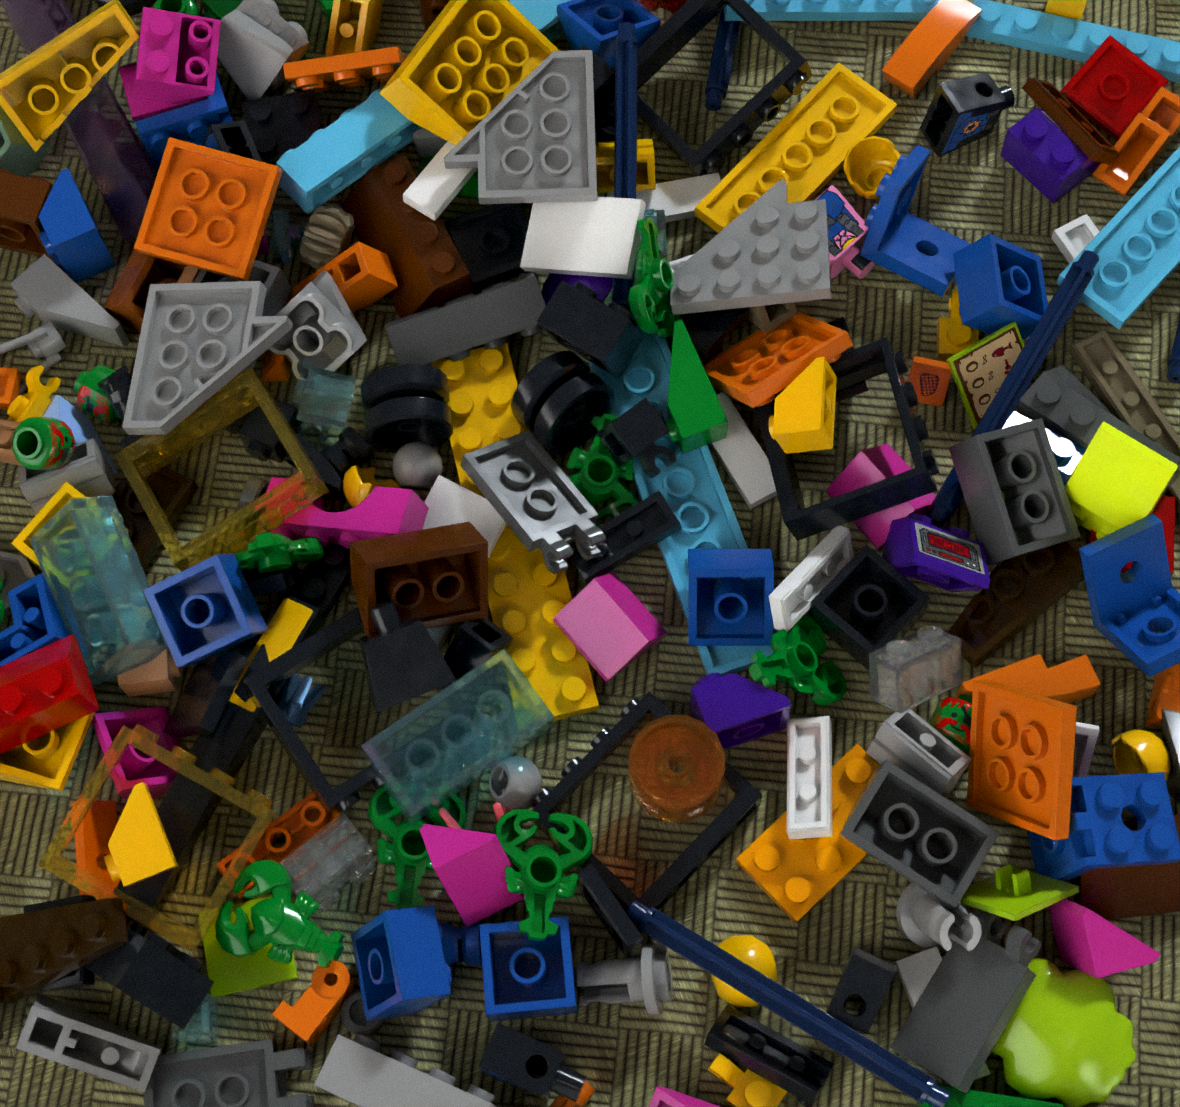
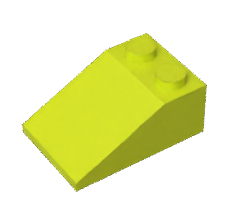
M1103 421L1065 486L1077 526H1083L1089 531L1092 529L1097 532L1096 537L1100 539L1151 515L1176 472L1178 465Z

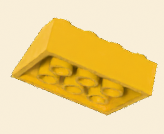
M450 0L380 91V94L408 120L456 146L553 51L560 50L508 0Z

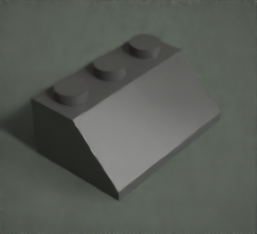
M1042 418L975 435L948 447L978 542L983 543L987 565L1081 537Z
M885 760L874 770L839 835L955 909L1000 833Z

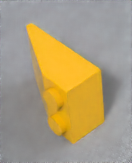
M95 712L0 754V779L63 792Z

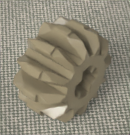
M325 204L318 206L314 214L310 216L301 239L302 245L299 250L302 262L318 270L347 250L353 238L352 233L355 228L353 215L346 213L344 209L336 206L331 207Z

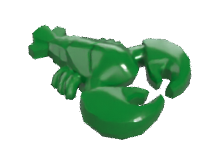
M644 218L637 221L638 230L642 237L637 249L633 287L629 291L630 309L634 321L645 333L655 334L659 338L672 337L674 322L681 320L680 314L673 315L670 305V290L674 284L673 272L669 262L665 258L661 259L656 240L659 234L657 226L654 225L652 219Z
M605 413L602 417L594 416L591 425L600 431L618 418V416ZM598 435L595 436L589 452L579 447L573 448L572 454L568 459L569 462L566 465L567 468L580 470L579 473L568 476V478L592 506L602 504L610 497L616 500L598 513L597 520L601 521L605 517L613 519L639 503L634 493L619 481V477L630 481L634 478L632 475L634 473L632 458L619 466Z
M268 532L256 535L255 542L248 543V550L236 553L235 556L239 563L238 566H240L244 576L258 572L272 573L292 567V563L295 562L311 563L324 557L325 551L320 538H300L292 541L282 534Z
M803 615L788 632L782 629L772 635L770 644L774 653L766 657L759 650L751 656L753 664L749 667L750 675L754 681L762 680L764 687L776 685V680L787 683L793 692L810 694L812 701L821 706L839 702L847 691L846 680L833 661H827L818 665L817 655L820 656L828 651L821 627L811 617Z
M390 782L378 788L370 798L368 817L373 827L391 839V844L383 838L377 840L379 845L377 847L378 861L382 864L395 865L394 872L396 874L395 882L397 883V889L387 893L388 903H394L396 909L414 908V906L422 907L426 898L417 891V888L421 884L425 869L434 871L420 833L422 825L427 823L418 817L408 818L399 825L394 821L407 812L414 800L408 799L406 802L398 803L396 799L403 795L415 794V786L407 783ZM427 788L424 796L437 801L440 808H445L459 826L464 829L467 813L462 800L452 791L440 788ZM424 802V810L430 820L437 826L448 827L439 815V809L433 807L430 802Z
M513 809L501 816L494 826L493 834H496L510 862L519 871L517 872L511 867H506L504 870L508 891L510 893L524 894L526 912L529 918L519 922V932L527 933L529 940L543 941L547 935L555 936L558 926L549 920L556 897L572 898L575 894L574 890L577 888L578 874L573 873L563 877V873L582 865L592 854L593 836L588 824L578 816L565 813L550 814L548 822L557 824L565 830V834L558 832L555 827L548 828L551 840L563 854L559 856L556 851L544 844L533 845L524 852L520 848L535 836L538 826L533 825L530 829L526 830L521 829L520 826L528 821H538L539 813L530 809Z
M258 860L242 870L235 880L232 889L234 893L239 894L248 883L253 881L255 883L254 887L245 891L243 897L256 898L272 892V898L262 900L251 907V919L255 929L253 932L251 931L248 916L240 906L237 907L235 910L237 918L233 924L231 922V914L234 903L230 901L224 903L219 910L215 924L216 938L223 950L241 958L253 955L261 948L272 943L273 946L268 952V958L274 959L277 962H283L284 964L291 962L294 948L309 953H317L318 966L329 968L332 961H338L344 949L342 941L345 936L339 930L327 936L324 930L309 919L317 911L319 904L310 895H306L305 891H300L294 904L291 902V879L285 866L274 860Z

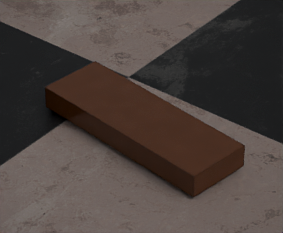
M1034 77L1028 79L1022 89L1090 160L1111 165L1119 154L1103 135L1052 83Z

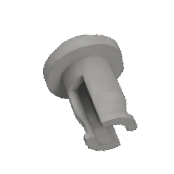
M913 882L905 888L898 900L896 909L898 929L917 945L923 947L942 946L949 951L952 948V943L949 940L951 938L970 952L979 943L982 934L981 924L974 914L970 913L968 915L965 904L959 903L953 909Z
M646 942L642 945L641 957L606 959L595 964H587V961H580L577 970L578 987H584V996L581 999L582 1006H588L590 1002L598 1001L606 1004L644 1002L648 1015L662 1014L664 1002H671L673 997V979L668 947L660 942Z

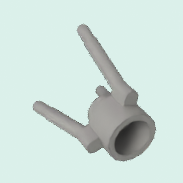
M49 321L29 332V334L1 344L0 355L27 345L36 360L42 357L46 359L41 364L44 367L40 375L41 377L50 367L62 361L58 352L64 350L66 345L54 325ZM26 380L20 385L18 396L23 395L28 390Z

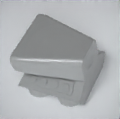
M243 0L235 10L221 19L217 58L247 100L250 101L260 99L267 89L274 94L286 81L283 63L300 61L311 44L308 41L305 29L297 22H286L279 15L278 6L273 0Z
M324 270L275 315L288 316L293 325L292 329L274 343L269 350L274 354L284 355L292 363L293 373L302 383L312 384L317 388L367 341V338L332 276Z

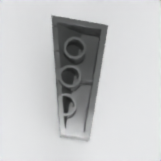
M528 271L519 274L520 280L512 283L511 280L500 281L487 286V288L482 290L481 294H465L446 302L444 307H430L387 323L385 329L398 365L421 364L433 367V361L445 357L447 359L450 358L453 362L471 355L470 348L484 344L486 350L503 345L508 342L506 336L521 331L522 337L542 331L543 328L536 321L546 305L535 274Z
M1065 365L1044 371L1019 399L1017 413L1031 420L1042 418L1046 428L1086 449L1102 422L1105 421L1177 464L1179 468L1180 458L1117 419ZM1178 468L1174 473L1173 477L1171 478L1162 496L1174 483Z

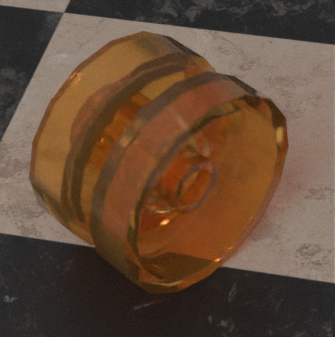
M666 715L649 722L635 736L629 751L630 788L637 804L650 816L667 823H687L705 815L717 802L724 784L725 751L717 734L703 721L686 715ZM672 766H681L682 771L673 772Z

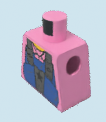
M831 185L815 199H826L830 276L833 279L846 267L857 278L862 279L871 271L875 264L859 255L869 227L864 225V220L838 189Z

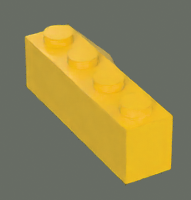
M111 0L0 73V106L35 153L53 131L63 123L78 103L90 93L104 74L114 66L139 38V29L119 0Z

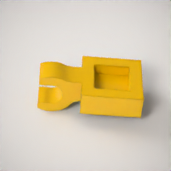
M952 289L951 298H949L948 303L949 318L939 317L937 322V360H946L978 342V330L962 324V318L959 314L958 289Z
M42 365L32 367L26 375L28 393L19 395L13 400L7 410V414L10 415L7 420L22 422L31 417H43L52 401L49 397L59 388L61 379L58 377L50 378L46 386H44L40 382V375L44 367Z
M721 1053L716 1056L707 1069L715 1077L732 1088L725 1101L733 1107H777L788 1092L749 1069H746L745 1072L741 1071Z

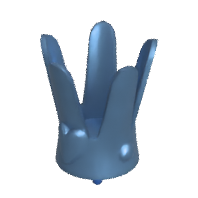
M296 673L286 679L282 698L277 703V706L289 724L301 729L307 720L306 715L329 687L325 686L322 688L321 685H315L308 692L312 683L311 677L305 676L301 680L299 674Z

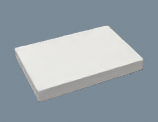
M597 197V201L533 203L520 267L524 271L632 279L640 238L637 221L644 218L646 203L642 199Z

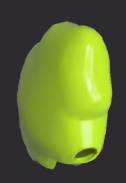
M1033 958L1027 968L1036 977L991 1051L1003 1059L1005 1082L1027 1099L1042 1101L1056 1098L1066 1107H1082L1089 1103L1106 1102L1113 1089L1122 1082L1127 1069L1132 1066L1136 1059L1132 1043V1022L1117 1011L1113 989L1102 978L1096 979L1079 969L1063 972L1046 958Z

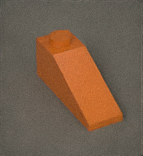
M358 241L292 287L293 291L288 303L324 270L332 276L352 312L372 305L397 288L398 284L388 254Z

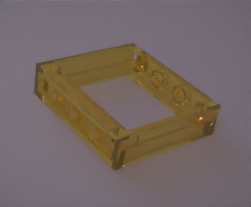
M252 368L229 381L168 434L144 435L115 454L119 465L173 564L181 572L217 554H232L243 550L250 541L255 539L256 535L279 527L286 518L302 508L313 505L312 501L329 491L268 388ZM260 405L299 472L182 546L145 478Z
M136 724L132 731L123 725L37 865L97 899H122L125 915L194 953L233 889L240 873L247 865L274 819L276 812L269 808L273 801L251 788L247 795L231 787L235 779L215 767H212L209 774L194 766L197 757L176 745L171 752L156 744L160 736L145 727ZM129 745L257 817L192 929L62 856Z

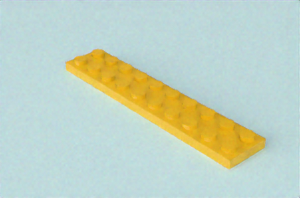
M507 343L487 350L485 347L469 350L470 356L454 362L450 358L447 359V357L432 362L434 368L440 369L447 375L450 399L447 405L451 408L453 425L450 443L460 485L484 498L486 497L460 466L463 455L529 430L512 413L511 402L518 384ZM506 524L488 558V603L493 623L513 638L502 658L518 729L600 710L588 661L553 621L554 617L572 600L565 570L556 574L551 573L545 565L541 549L538 548L529 552Z

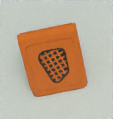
M267 349L262 354L261 380L264 382L289 381L291 362L284 355L274 354Z
M914 356L908 382L912 383L919 403L940 407L944 404L952 373L947 362Z

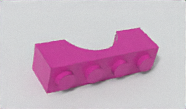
M271 477L256 521L268 532L282 534L292 541L300 538H320L323 547L334 543L350 549V542L422 530L429 507L412 489L376 486L369 496L357 506L343 512H326L324 498L306 480Z

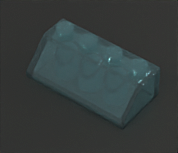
M112 495L70 499L29 540L68 636L74 634L77 637L91 684L94 686L152 661L168 645L143 591L151 586Z
M504 648L362 744L361 747L386 791L410 825H412L491 770L500 761L511 756L548 730L552 725L554 716Z

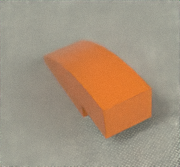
M940 0L912 30L882 69L884 79L915 99L934 72L938 73L980 16L982 9L967 0Z
M1161 86L1143 112L1137 114L1113 146L1118 151L1119 156L1111 165L1101 163L1092 174V177L1125 197L1180 132V97Z
M1037 654L962 682L956 695L959 697L960 694H965L972 697L973 681L988 679L1069 704L1092 697L1101 683L1087 654L1050 668L1046 667L1041 654Z

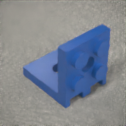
M217 70L214 95H209V99L135 121L140 138L156 173H158L169 137L201 145L211 124L234 122Z
M917 144L907 157L904 155L900 156L891 175L886 173L882 178L876 191V195L880 197L878 205L875 204L865 220L864 225L869 227L859 255L943 297L955 281L953 253L970 245V243L908 213L931 154L930 150Z
M1151 514L1079 548L1093 626L1148 677L1180 663V593L1172 587L1162 521L1154 514ZM1133 561L1130 569L1120 575L1124 565ZM1159 630V631H1161V632H1163V633H1153V632Z
M1164 772L1072 777L1069 838L1055 841L1027 830L1035 873L1068 882L1096 868L1171 864L1180 861V842ZM1123 809L1130 811L1137 820L1136 831L1128 829L1123 824L1121 819Z

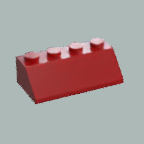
M74 634L0 666V754L100 710L77 637Z

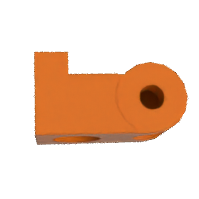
M332 961L329 968L317 966L312 974V984L292 1007L283 1000L272 1015L309 1046L313 1047L339 1013L345 999L353 993L355 984L353 976L347 967L339 961Z

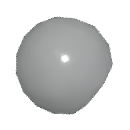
M419 441L407 443L399 448L392 462L393 476L399 485L433 486L438 475L441 476L443 470L442 459L437 450L428 443Z
M505 757L491 770L489 779L491 794L505 808L510 810L524 809L541 792L542 777L539 769L531 760L525 757Z

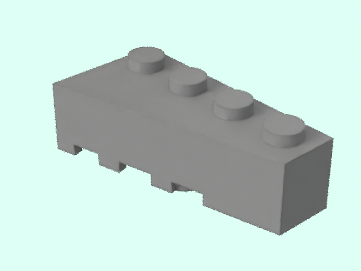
M358 1033L353 1041L339 1034L337 1035L314 1083L315 1086L357 1107H497L492 1104L495 1095L471 1084L467 1092L454 1087L456 1078L434 1067L431 1068L429 1074L423 1073L415 1069L418 1063L417 1060L396 1050L393 1051L391 1057L378 1052L379 1043Z

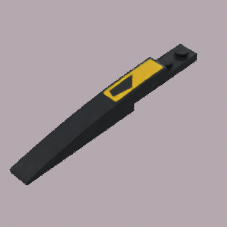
M334 543L327 544L326 547H323L325 551L324 557L308 563L301 574L302 578L295 583L289 594L285 592L282 594L265 622L268 631L257 635L245 655L247 663L214 732L198 736L160 804L157 812L178 867L128 887H123L120 880L114 891L116 895L151 913L155 911L267 726V722L243 688L244 678L319 631L351 578L350 549ZM286 680L268 691L276 704L281 701L282 690L285 687Z

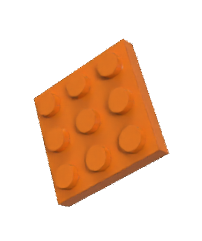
M398 46L283 63L285 79L297 86V88H300L302 91L315 89L316 94L329 92V85L339 84L344 89H354L366 86L365 80L369 79L380 80V84H386L405 60L406 56Z
M169 137L134 249L139 253L237 280L248 281L283 170L276 165Z
M798 312V314L767 333L761 329L755 331L715 356L703 367L713 388L754 408L771 402L775 398L776 393L786 388L816 358L825 357L827 362L831 364L841 357L842 352L852 347L853 343L847 331Z
M988 679L974 680L969 757L972 760L968 768L966 806L1055 841L1068 839L1077 706Z

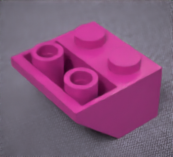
M143 7L133 97L174 103L214 95L221 20Z

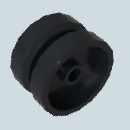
M559 351L547 356L536 364L521 380L514 392L511 409L513 415L527 429L534 431L537 440L553 454H564L573 450L574 447L581 446L597 432V429L591 425L594 416L602 417L604 413L610 414L615 398L614 391L599 376L591 373L590 367L572 351Z
M402 364L377 370L365 377L361 384L363 408L367 412L364 416L366 440L369 445L378 450L396 453L399 448L410 442L419 441L428 443L432 447H437L448 441L452 436L451 408L447 405L450 401L447 375L440 369L421 364Z

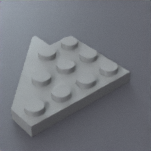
M592 50L553 51L444 157L446 169L478 168L479 204L597 201Z
M786 179L779 180L673 272L674 284L670 292V305L673 315L832 299L826 199L788 203Z
M261 281L150 284L122 429L129 435L168 434L292 329L293 323L288 316H262L267 288Z

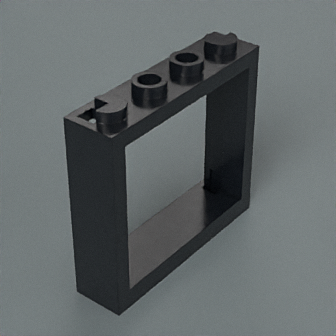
M688 0L637 49L638 91L728 5L788 63L696 152L637 94V116L697 176L708 175L716 167L720 170L725 163V158L736 148L739 149L745 146L751 140L753 132L764 121L769 122L775 118L781 110V105L792 95L801 93V86L813 76L807 60L745 0Z
M887 337L846 352L837 361L829 365L837 376L836 391L887 372L914 462V469L805 508L792 454H785L776 439L773 440L769 432V417L774 415L775 398L783 390L776 393L775 398L768 404L755 407L783 521L797 541L938 491L933 475L940 472L933 451L931 449L926 451L923 440L929 439V434L922 416H915L913 410L914 406L919 405L918 397L912 383H905L903 376L904 373L909 372L908 364L902 351L895 353Z
M358 607L251 673L243 680V688L326 813H329L336 807L340 813L349 807L351 808L362 799L358 793L371 784L376 789L384 786L398 775L394 769L406 761H409L413 766L433 752L430 748V745L443 737L447 743L455 739L459 734L468 729L464 723L473 714L453 683L437 688L436 690L451 710V713L346 782L332 789L268 691L364 631Z
M650 692L641 700L637 697L632 699L621 711L620 716L622 719L612 729L605 727L595 736L590 744L593 749L583 759L577 756L570 761L561 773L563 779L553 789L549 787L544 788L531 803L532 810L539 813V820L532 822L550 838L548 828L555 827L558 832L565 834V830L562 827L548 822L549 815L649 715L737 794L731 803L640 898L593 854L579 866L581 869H584L592 863L626 912L635 900L649 909L654 907L660 910L756 810L762 798V794Z

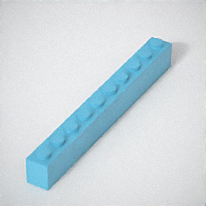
M509 0L551 43L565 34L556 9L557 5L571 0ZM382 89L372 92L366 101L354 109L350 108L344 111L338 120L325 129L315 131L309 140L296 149L287 150L276 162V166L283 170L279 186L307 214L414 140L412 133L422 128L408 120L380 94Z

